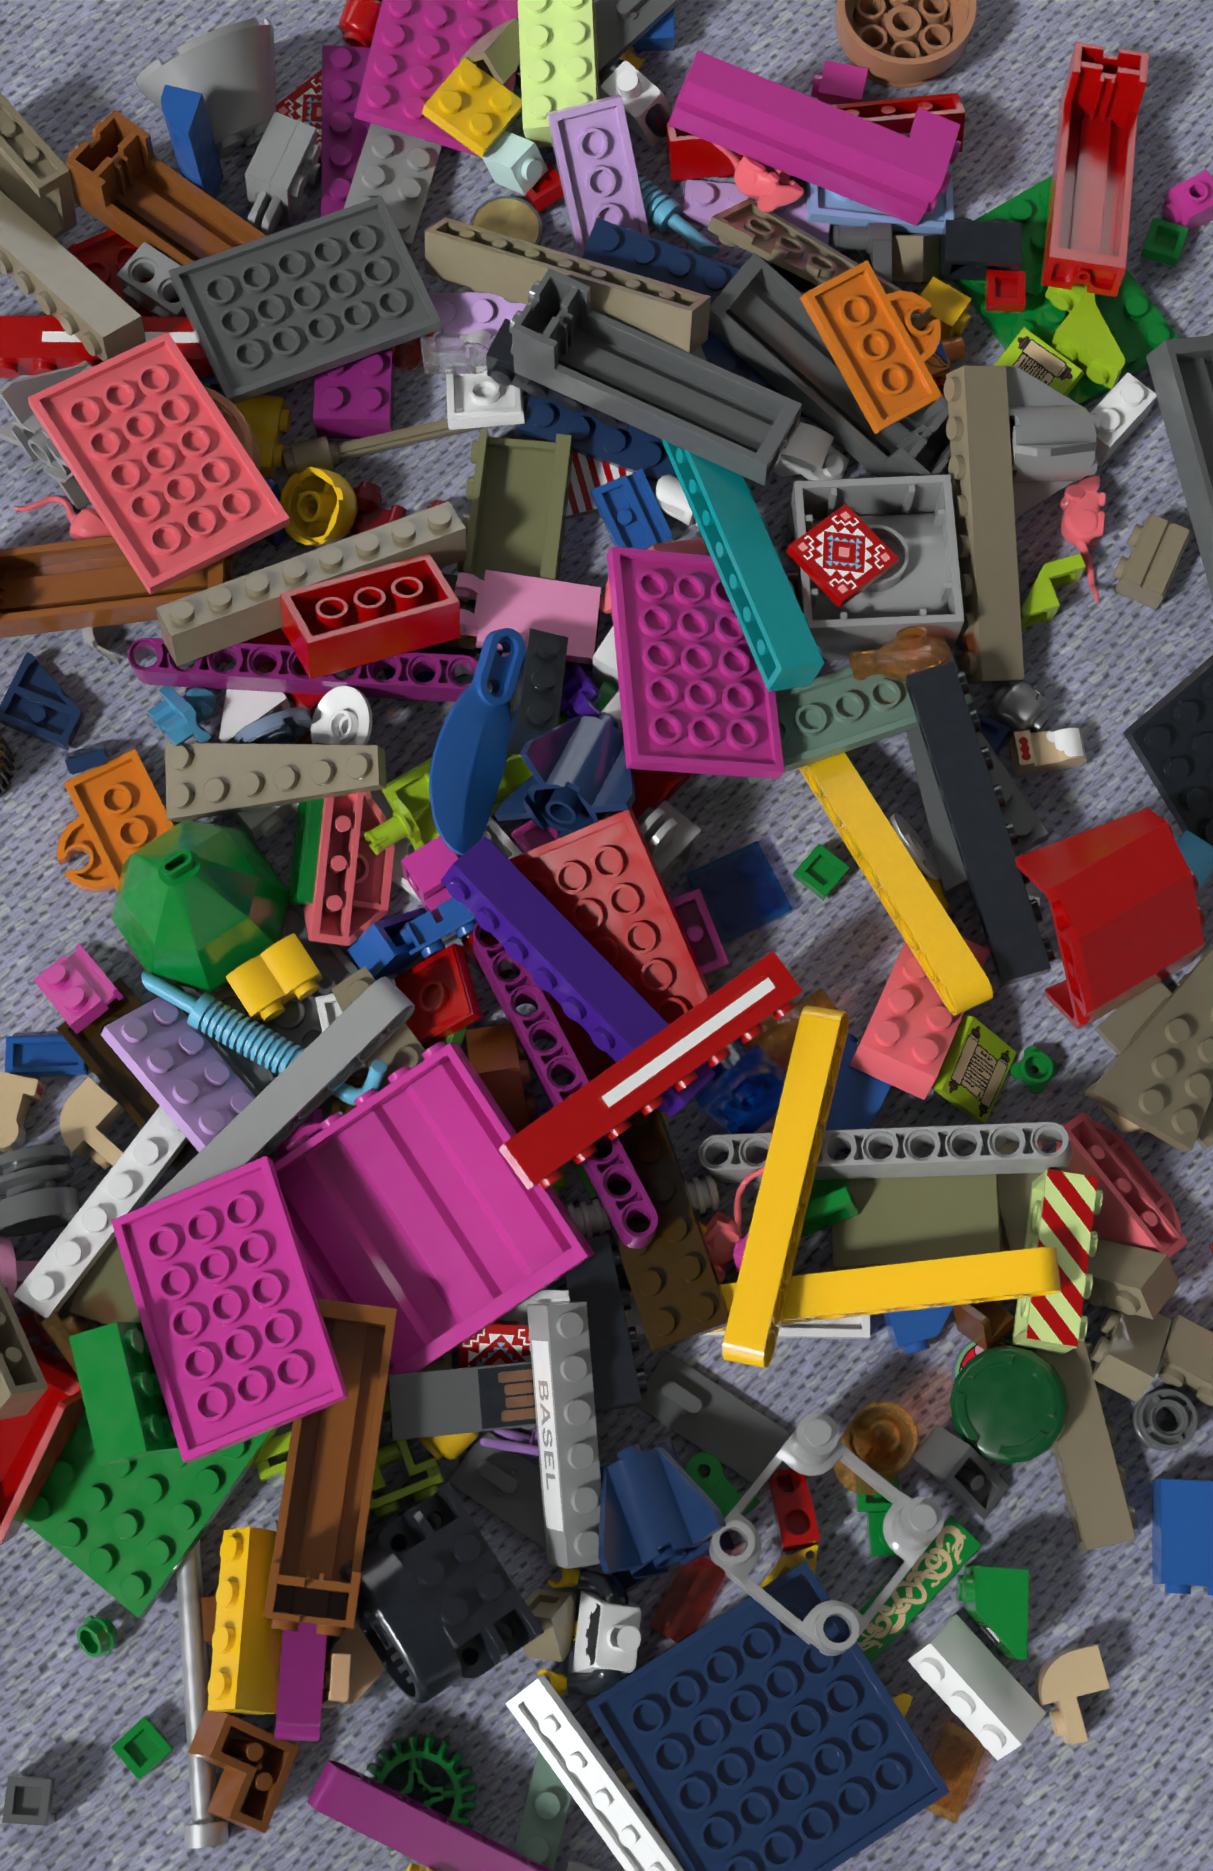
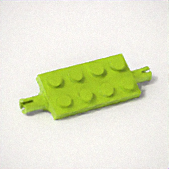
M564 713L559 717L558 726L569 719ZM509 752L507 754L503 776L490 816L494 815L500 804L533 775L522 757L518 754ZM432 757L387 783L386 789H381L394 811V817L364 833L366 841L372 842L369 846L376 855H379L383 850L405 837L410 840L416 851L440 836L433 819L430 802L429 779Z

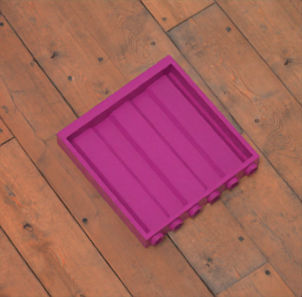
M441 1041L433 1045L422 1054L425 1060L411 1069L409 1065L398 1069L388 1077L390 1084L377 1092L375 1088H372L354 1100L357 1107L343 1115L339 1111L325 1119L320 1124L323 1129L312 1138H309L306 1134L293 1141L286 1147L289 1153L277 1162L274 1158H270L273 1162L316 1298L397 1309L388 1375L421 1372L595 1255L551 1185L542 1190L540 1185L536 1184L528 1190L500 1152L499 1147L517 1133L459 1044L449 1043L445 1045ZM387 1378V1385H386V1392H385V1394L389 1392V1391H388V1378Z

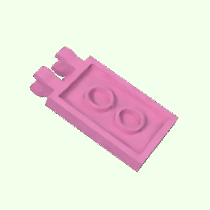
M491 570L485 571L484 580L469 573H458L455 586L456 597L464 600H476L474 614L468 610L460 609V635L476 636V648H482L486 636L494 630L503 628L514 629L525 641L529 629L532 628L568 637L566 661L591 665L595 650L601 587ZM498 644L497 650L503 651L502 646Z

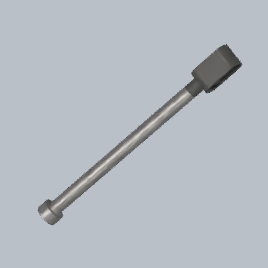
M200 1540L176 1572L188 1751L203 1714L208 1709L209 1698L207 1642H203L201 1598L204 1597ZM188 1753L192 1823L183 1825L185 1849L229 1843L228 1821L207 1813L216 1790L215 1765Z

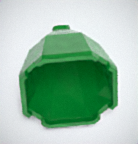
M187 820L180 822L138 849L124 862L111 918L146 971L171 985L194 988L198 992L212 994L229 983L226 976L248 960L260 955L270 946L281 940L285 911L289 906V891L246 829Z

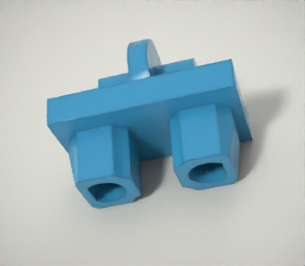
M164 686L158 690L164 700L147 712L156 727L162 733H165L175 746L181 745L191 737H194L200 743H204L211 738L209 733L197 722L209 719L217 708L216 697L209 689L205 687L192 688L184 695V698L171 686Z

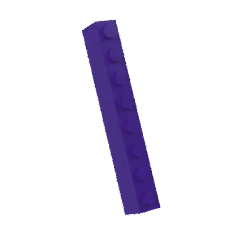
M486 836L455 861L440 880L446 886L451 897L461 902L475 916L481 928L491 932L504 946L506 953L513 960L520 962L533 976L535 983L542 990L548 991L562 1006L564 1013L573 1021H577L591 1036L593 1043L599 1049L606 1051L616 1063L669 1025ZM706 1063L702 1064L694 1070L698 1078L679 1092L672 1086L662 1093L661 1096L665 1102L657 1107V1109L664 1111L671 1118L716 1073Z

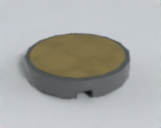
M499 196L487 200L476 209L470 220V225L540 245L542 241L543 223L538 211L527 201L515 196Z

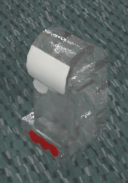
M442 324L440 330L424 335L420 339L425 374L483 373L487 370L486 354L494 337L484 330H475L469 335L444 334Z

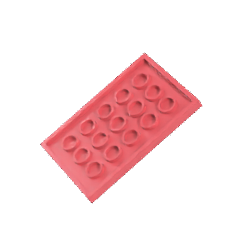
M168 332L28 397L30 408L150 595L289 526V516Z

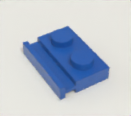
M642 468L631 475H625L591 490V496L615 547L646 550L654 544L668 543L673 540L672 532Z

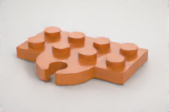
M868 260L807 291L800 297L802 304L875 434L923 409L942 396L924 363L935 353L941 338L940 320H932L926 326L925 331H920L914 328L910 319L911 314L921 315L932 306L926 299L914 292L900 290L886 294Z
M136 749L64 782L79 817L68 824L59 837L56 852L57 861L62 865L69 863L71 857L78 852L89 854L90 860L85 868L80 870L70 869L64 873L72 884L85 891L104 892L111 889H116L117 891L123 864L128 857L174 827L172 821L166 818V809Z

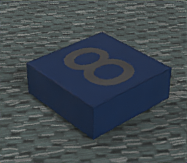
M103 741L65 755V763L69 773L72 775L106 764L108 761V753Z

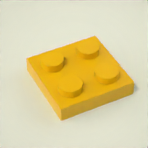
M465 57L424 104L421 114L482 158L521 112L522 99Z

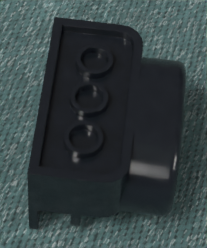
M449 1482L440 1487L434 1495L405 1511L400 1517L387 1524L370 1542L368 1549L363 1551L355 1621L390 1677L400 1690L416 1703H426L450 1686L462 1687L471 1683L544 1633ZM353 1559L342 1565L339 1571L340 1577L349 1582Z

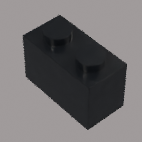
M965 217L945 221L941 236V279L985 281L988 270L1019 271L1021 265V222H1009L1005 219L972 221Z

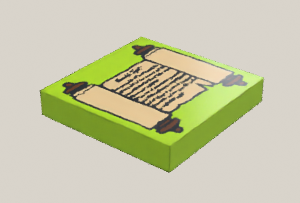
M1023 327L994 365L1017 366L1064 396L1069 394L1084 375L1083 370L1025 327Z
M963 1015L938 1076L931 1088L973 1121L986 1124L1017 1052L975 1017Z

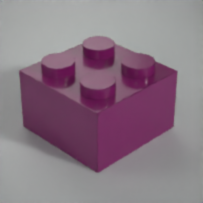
M383 350L315 375L313 421L317 437L360 439L393 431L396 371L392 350Z

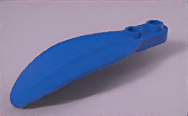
M511 628L494 630L486 636L472 683L461 693L447 715L438 736L431 761L429 791L433 819L447 847L461 856L483 837L508 754L506 748L511 721L509 700L514 693L525 656L524 640L516 630ZM498 644L503 648L502 656L498 653ZM488 680H489V681L491 682V684H492V691H491V693L488 691V688H487V681H488Z

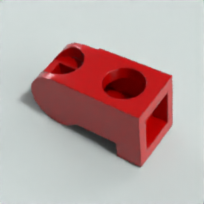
M792 1468L776 1470L769 1479V1487L781 1553L818 1545L821 1539L805 1475L796 1472Z

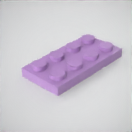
M618 94L547 112L546 115L577 257L582 258L596 218L650 237L622 96Z
M157 997L106 1025L101 1036L197 1151L200 1152L256 1097L203 1034L187 1024V1015L179 1007L161 997Z

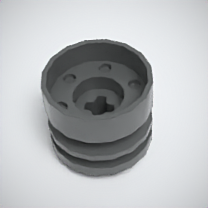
M56 1144L26 1146L0 1155V1195L7 1196L0 1200V1235L17 1237L60 1228L68 1225L80 1210L81 1206L77 1189L74 1187L57 1186L74 1175L71 1166L63 1165L71 1159L67 1146Z

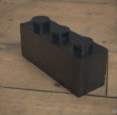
M532 628L529 629L524 641L525 656L513 694L506 752L520 755L526 742L558 726L568 637Z

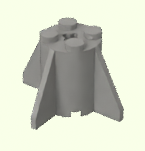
M83 361L75 366L8 381L0 388V397L15 418L0 429V438L22 447L33 462L39 458L46 463L48 467L44 472L58 482L74 508L78 511L82 510L90 500L30 408L28 397L93 367L87 361Z
M1006 366L1016 518L1074 481L1082 480L1085 476H1091L1096 472L1098 466L1095 455L1096 436L1100 431V420L1097 414L1089 413L1085 407L1017 366Z

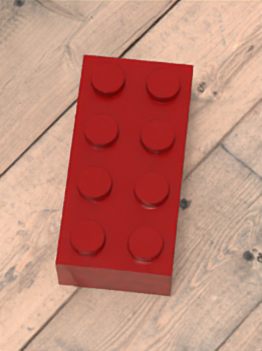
M429 553L279 593L282 629L310 680L460 638V601Z

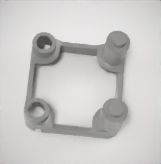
M814 1412L807 1414L800 1420L795 1431L726 1516L724 1519L726 1526L713 1534L710 1540L709 1554L714 1564L726 1571L725 1575L808 1645L812 1643L819 1649L820 1653L826 1656H836L845 1653L855 1644L856 1640L929 1544L940 1534L944 1526V1515L940 1506L930 1498L916 1497L911 1499L897 1490L855 1456L839 1440L838 1426L830 1416ZM839 1460L893 1504L885 1515L883 1534L888 1546L904 1562L864 1615L847 1603L829 1600L815 1606L805 1619L800 1621L748 1577V1574L760 1558L762 1543L756 1528L741 1514L782 1462L800 1474L817 1476L829 1471ZM727 1531L740 1533L746 1542L745 1552L738 1556H729L724 1553L719 1543L720 1536ZM837 1616L845 1620L849 1627V1636L845 1642L834 1643L825 1636L823 1626L827 1618Z

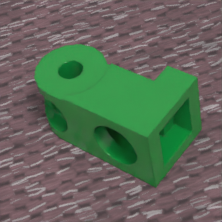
M707 1452L697 1453L688 1461L686 1473L720 1508L725 1519L744 1494L740 1496L722 1474V1465L713 1454ZM756 1496L741 1514L743 1517L761 1503Z

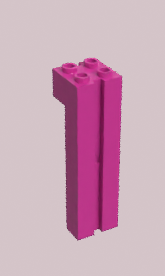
M698 50L680 89L668 125L743 156L745 155L755 161L917 226L925 213L929 215L932 213L939 193L942 195L945 193L952 177V172L947 171L949 163L953 164L961 146V142L956 140L960 124L922 108H918L910 134L907 137Z

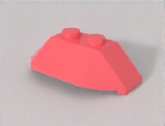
M370 791L324 798L314 901L312 904L303 907L309 941L350 946L374 922L379 921L388 913L395 844L383 850L379 855H376L369 846L372 842H367L365 839V832L387 821L381 809L372 799L373 796Z
M1083 1111L1063 1125L1070 1139L1073 1158L1069 1166L1062 1171L1098 1177L1097 1189L1102 1190L1103 1199L1099 1215L1093 1216L1092 1227L1102 1239L1166 1254L1168 1258L1172 1257L1188 1243L1185 1234L1181 1232L1180 1220L1173 1200L1121 1135L1102 1123L1091 1120V1117ZM1056 1141V1151H1058L1062 1143Z

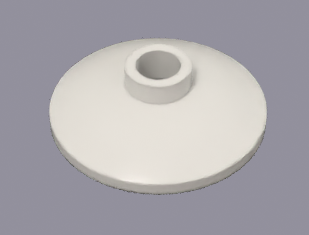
M349 686L336 687L326 693L318 703L313 714L311 723L312 743L367 745L372 730V711L365 695L358 689Z
M894 813L890 817L891 826L921 873L932 880L941 879L938 865L925 847L922 839L901 815Z

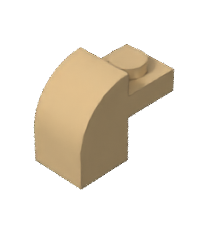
M89 1077L73 1092L64 1104L60 1116V1131L66 1146L77 1157L81 1158L92 1147L93 1149L88 1155L106 1171L111 1165L114 1166L123 1152L108 1140L103 1133L125 1110Z
M1086 1644L1052 1655L1042 1665L1035 1680V1701L1041 1705L1054 1704L1055 1710L1049 1711L1053 1731L1056 1737L1062 1736L1064 1743L1069 1745L1088 1741L1077 1697L1110 1689L1098 1645Z

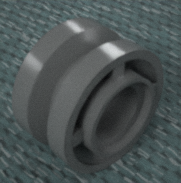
M1162 1389L1149 1393L1136 1403L1132 1412V1427L1137 1438L1144 1445L1154 1450L1166 1451L1182 1447L1192 1439L1197 1429L1198 1418L1194 1405L1184 1394L1176 1390ZM1160 1408L1167 1410L1172 1415L1173 1426L1168 1432L1160 1429L1156 1423V1414Z

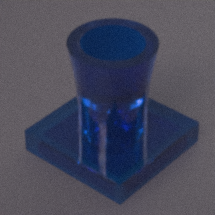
M738 1038L727 1046L732 1054L711 1068L716 1073L710 1080L712 1084L695 1100L707 1114L731 1134H751L778 1112L787 1071L758 1044L750 1051H747L744 1043Z

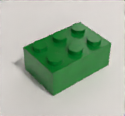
M114 1322L69 1336L98 1466L133 1462L179 1448L142 1323Z

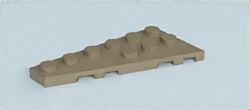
M1213 942L1200 956L1201 960L1191 972L1185 974L1177 983L1178 987L1174 992L1160 1003L1131 1037L1130 1043L1123 1052L1105 1068L1106 1072L1096 1083L1091 1084L1084 1093V1095L1182 1152L1193 1150L1213 1094Z

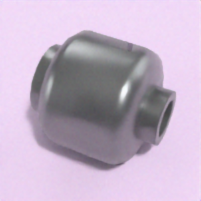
M1018 681L1013 685L1007 682L989 705L993 709L992 721L1011 736L1017 731L1030 730V733L1040 732L1049 720V717L1044 714L1048 706V700L1024 681Z

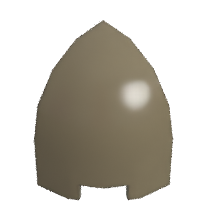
M516 18L504 22L489 31L473 44L460 60L462 61L466 57L496 81L504 84L520 64L519 24Z

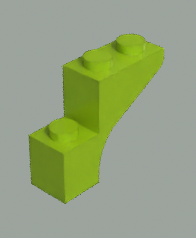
M1073 283L1072 290L1048 286L1045 297L1050 299L1056 308L1069 312V315L1056 329L1051 347L1083 370L1093 382L1103 384L1112 390L1119 380L1120 373L1125 364V357L1096 305L1095 294L1088 293L1087 285Z

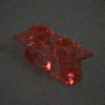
M699 1557L684 1566L681 1565L649 1626L677 1643L694 1633L720 1586L726 1571L705 1557Z

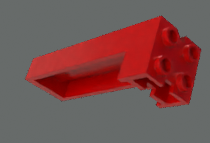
M1075 42L1059 103L1041 285L1072 290L1073 283L1087 285L1088 293L1117 297L1126 270L1137 117L1147 84L1149 53L1119 49L1118 56L1104 54L1105 46Z

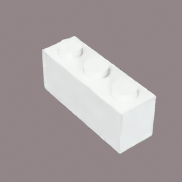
M957 1614L934 1629L907 1660L997 1761L1021 1746L1046 1714Z

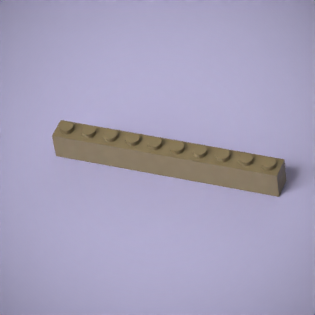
M1012 1142L1006 1143L1001 1147L999 1153L1003 1155L1013 1154L1017 1151L1019 1145ZM1041 1173L998 1174L1001 1244L1005 1251L1024 1249L1032 1182ZM1087 1337L1084 1342L1079 1341L1077 1348L1062 1355L1028 1349L1036 1352L1051 1363L1066 1386L1069 1412L1065 1430L1052 1448L1078 1551H1087L1136 1540L1134 1530H1138L1137 1515L1133 1505H1127L1123 1488L1127 1487L1126 1473L1122 1463H1116L1112 1446L1116 1445L1115 1430L1110 1420L1105 1421L1101 1404L1106 1402L1104 1388L1101 1383L1091 1379L1093 1371L1090 1363L1095 1361L1091 1359L1094 1349L1090 1339Z

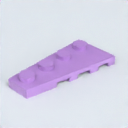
M686 179L682 218L708 227L712 216L749 197L742 194L736 184ZM804 191L803 196L796 202L779 206L772 211L828 245L830 224L807 221V191Z
M428 293L442 321V328L436 331L433 337H425L424 335L417 339L486 355L504 319L512 320L518 310H524L526 304L510 303L505 301L503 297L490 293ZM475 330H484L491 334L486 347L480 343H469L468 341L464 343L465 339H460V336L464 334L469 335Z

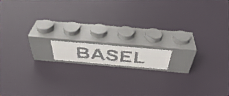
M559 1301L527 1305L547 1563L567 1569L600 1564L598 1549L601 1476L587 1304L584 1301Z

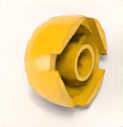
M308 467L301 473H294L284 486L280 504L290 518L289 526L285 527L286 532L296 542L311 546L335 543L349 533L355 523L358 510L357 498L351 485L340 474L323 468Z

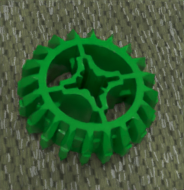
M411 1734L408 1740L409 1749L405 1750L401 1740L397 1738L392 1741V1747L396 1755L392 1757L384 1748L380 1749L377 1753L379 1759L385 1764L383 1767L372 1762L368 1764V1772L377 1777L376 1781L385 1785L391 1770L399 1763L409 1759L408 1784L405 1788L396 1791L404 1795L411 1793L415 1788L417 1772L418 1784L424 1785L423 1790L428 1788L430 1793L441 1792L426 1798L423 1805L430 1808L435 1802L455 1798L454 1807L449 1818L467 1827L470 1826L471 1820L462 1815L461 1812L462 1809L467 1811L476 1810L477 1803L472 1800H466L465 1794L477 1792L478 1786L476 1783H463V1778L470 1776L474 1770L472 1766H467L460 1771L456 1767V1764L464 1757L462 1751H458L452 1759L445 1755L450 1748V1741L445 1740L441 1744L439 1751L432 1749L435 1741L434 1735L428 1734L424 1747H419L417 1734ZM422 1758L434 1761L445 1769L453 1784L445 1785L430 1782L425 1775ZM387 1847V1850L393 1851V1849Z

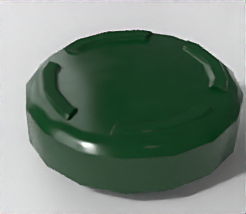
M1014 1346L986 1349L968 1360L954 1380L950 1398L953 1424L963 1441L971 1445L983 1458L1004 1464L1032 1461L1049 1451L1064 1432L1069 1412L1066 1386L1054 1366L1036 1352Z

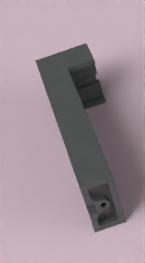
M754 252L710 304L708 329L783 396L801 403V412L819 428L833 436V440L876 478L947 475L948 469L945 466L951 459L950 440L946 434V424L949 419L948 401L941 396L930 405L875 434L800 300L802 294Z
M550 268L541 281H535L528 295V303H531L530 306L526 305L523 311L518 310L513 316L509 327V332L512 333L511 355L514 357L515 373L765 486L779 461L782 450L786 449L799 426L802 409L801 403L591 310V287Z
M1213 335L1165 340L1150 352L1146 359L1213 599Z

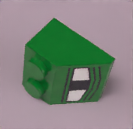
M964 1566V1575L958 1574L956 1582L957 1601H963V1611L1004 1657L1027 1660L1029 1570Z

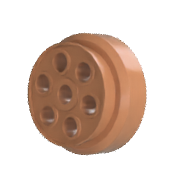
M837 0L835 30L838 40L852 65L868 68L867 78L869 80L892 88H912L936 79L962 56L971 37L976 17L977 2L976 0Z

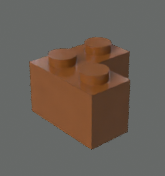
M510 1023L466 1030L469 1061L516 1133H519L530 1125L529 1118L537 1117L533 1093L525 1094L524 1084L531 1083L528 1058L516 1038Z
M205 1710L188 1753L224 1769L207 1813L242 1828L266 1834L300 1746L287 1740H275V1735L230 1714Z

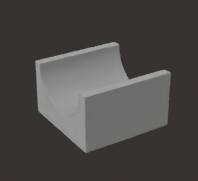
M951 474L794 481L787 516L788 534L793 533L794 541L847 504L899 558L897 565L840 608L797 564L799 606L802 613L807 616L809 629L816 645L822 651L823 661L878 658L941 636L944 637L952 653L964 623Z

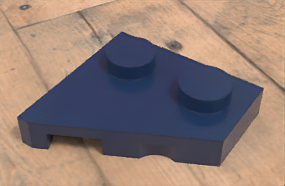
M26 652L0 704V724L69 750L85 716L52 676L38 663L37 659L31 653Z

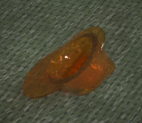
M877 1400L866 1404L856 1414L839 1440L855 1456L892 1484L914 1454L918 1444V1427L913 1416L903 1406L893 1401ZM839 1460L833 1466L838 1480L846 1489L859 1495H874L878 1493Z

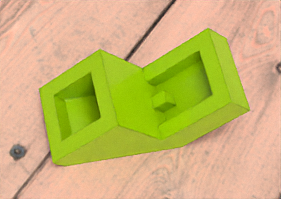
M1080 553L1043 565L1020 610L1021 629L1054 619L1060 606L1054 588L1079 581L1086 567Z

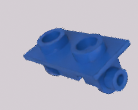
M450 898L437 906L444 920L437 923L432 912L429 910L414 920L405 923L406 928L401 930L400 934L407 945L414 942L416 948L409 951L410 955L419 956L422 954L424 959H427L445 949L446 946L443 941L457 934L459 939H462L472 934L477 923L475 916L461 902Z

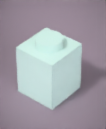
M504 131L482 157L496 184L523 195L548 170L535 142L508 131Z

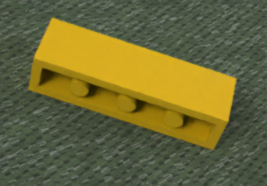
M251 1526L223 1530V1542L220 1547L219 1586L216 1592L215 1631L212 1637L211 1676L208 1682L209 1698L207 1711L241 1715L277 1713L283 1630L271 1628L272 1619L263 1618L276 1531Z

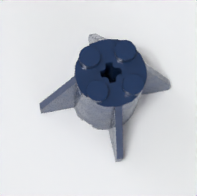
M604 714L599 715L597 718L590 716L569 718L563 724L526 742L520 752V756L533 775L500 804L495 817L498 821L531 818L544 831H546L548 825L560 831L558 838L612 816L613 811L630 810L636 799L634 770L631 768L626 769L624 737L622 731L619 730L618 722L613 717Z
M672 1441L660 1442L644 1451L641 1445L627 1447L617 1453L619 1461L600 1466L601 1501L598 1558L604 1574L612 1573V1576L621 1580L626 1592H629L649 1577L669 1572L667 1566L679 1561L684 1566L699 1557L710 1556V1540L713 1534L726 1526L720 1508L681 1467ZM728 1531L720 1536L719 1543L724 1553L733 1551L735 1546Z

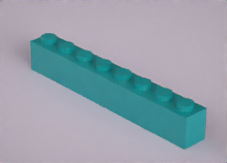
M662 440L768 692L810 686L824 665L823 654L820 647L816 645L809 629L807 616L802 613L798 604L793 584L788 580L781 565L779 552L771 542L766 522L757 510L751 488L746 484L742 475Z

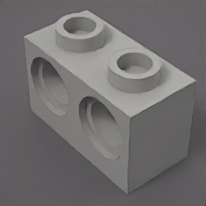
M143 242L117 273L122 289L121 295L132 306L136 308L142 306L150 311L153 317H187L180 301L170 303L178 295L171 282L169 270L181 265L146 242ZM145 278H153L147 283H140Z

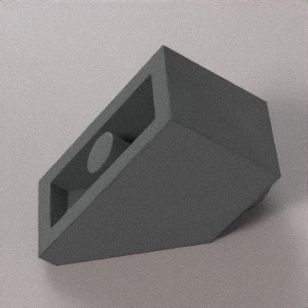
M938 1424L912 1456V1459L932 1479L983 1520H985L1009 1488L1005 1481L971 1445Z

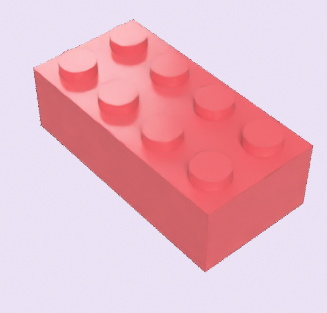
M963 938L983 968L990 952L989 949ZM906 941L903 943L849 1066L925 1100L938 1076L964 1012L956 1016L949 1012Z

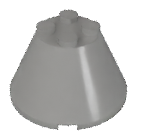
M252 18L226 25L192 39L177 47L179 56L163 64L161 58H158L147 66L135 80L139 91L161 111V96L165 84L202 93L219 160L235 152L234 147L246 143L247 148L258 145L274 111L276 112L274 27L268 18L264 19L265 25H259L257 19Z

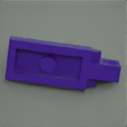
M574 662L564 673L560 709L569 718L579 716L597 718L599 715H602L595 705L601 697L599 695L600 691L587 670L579 663Z

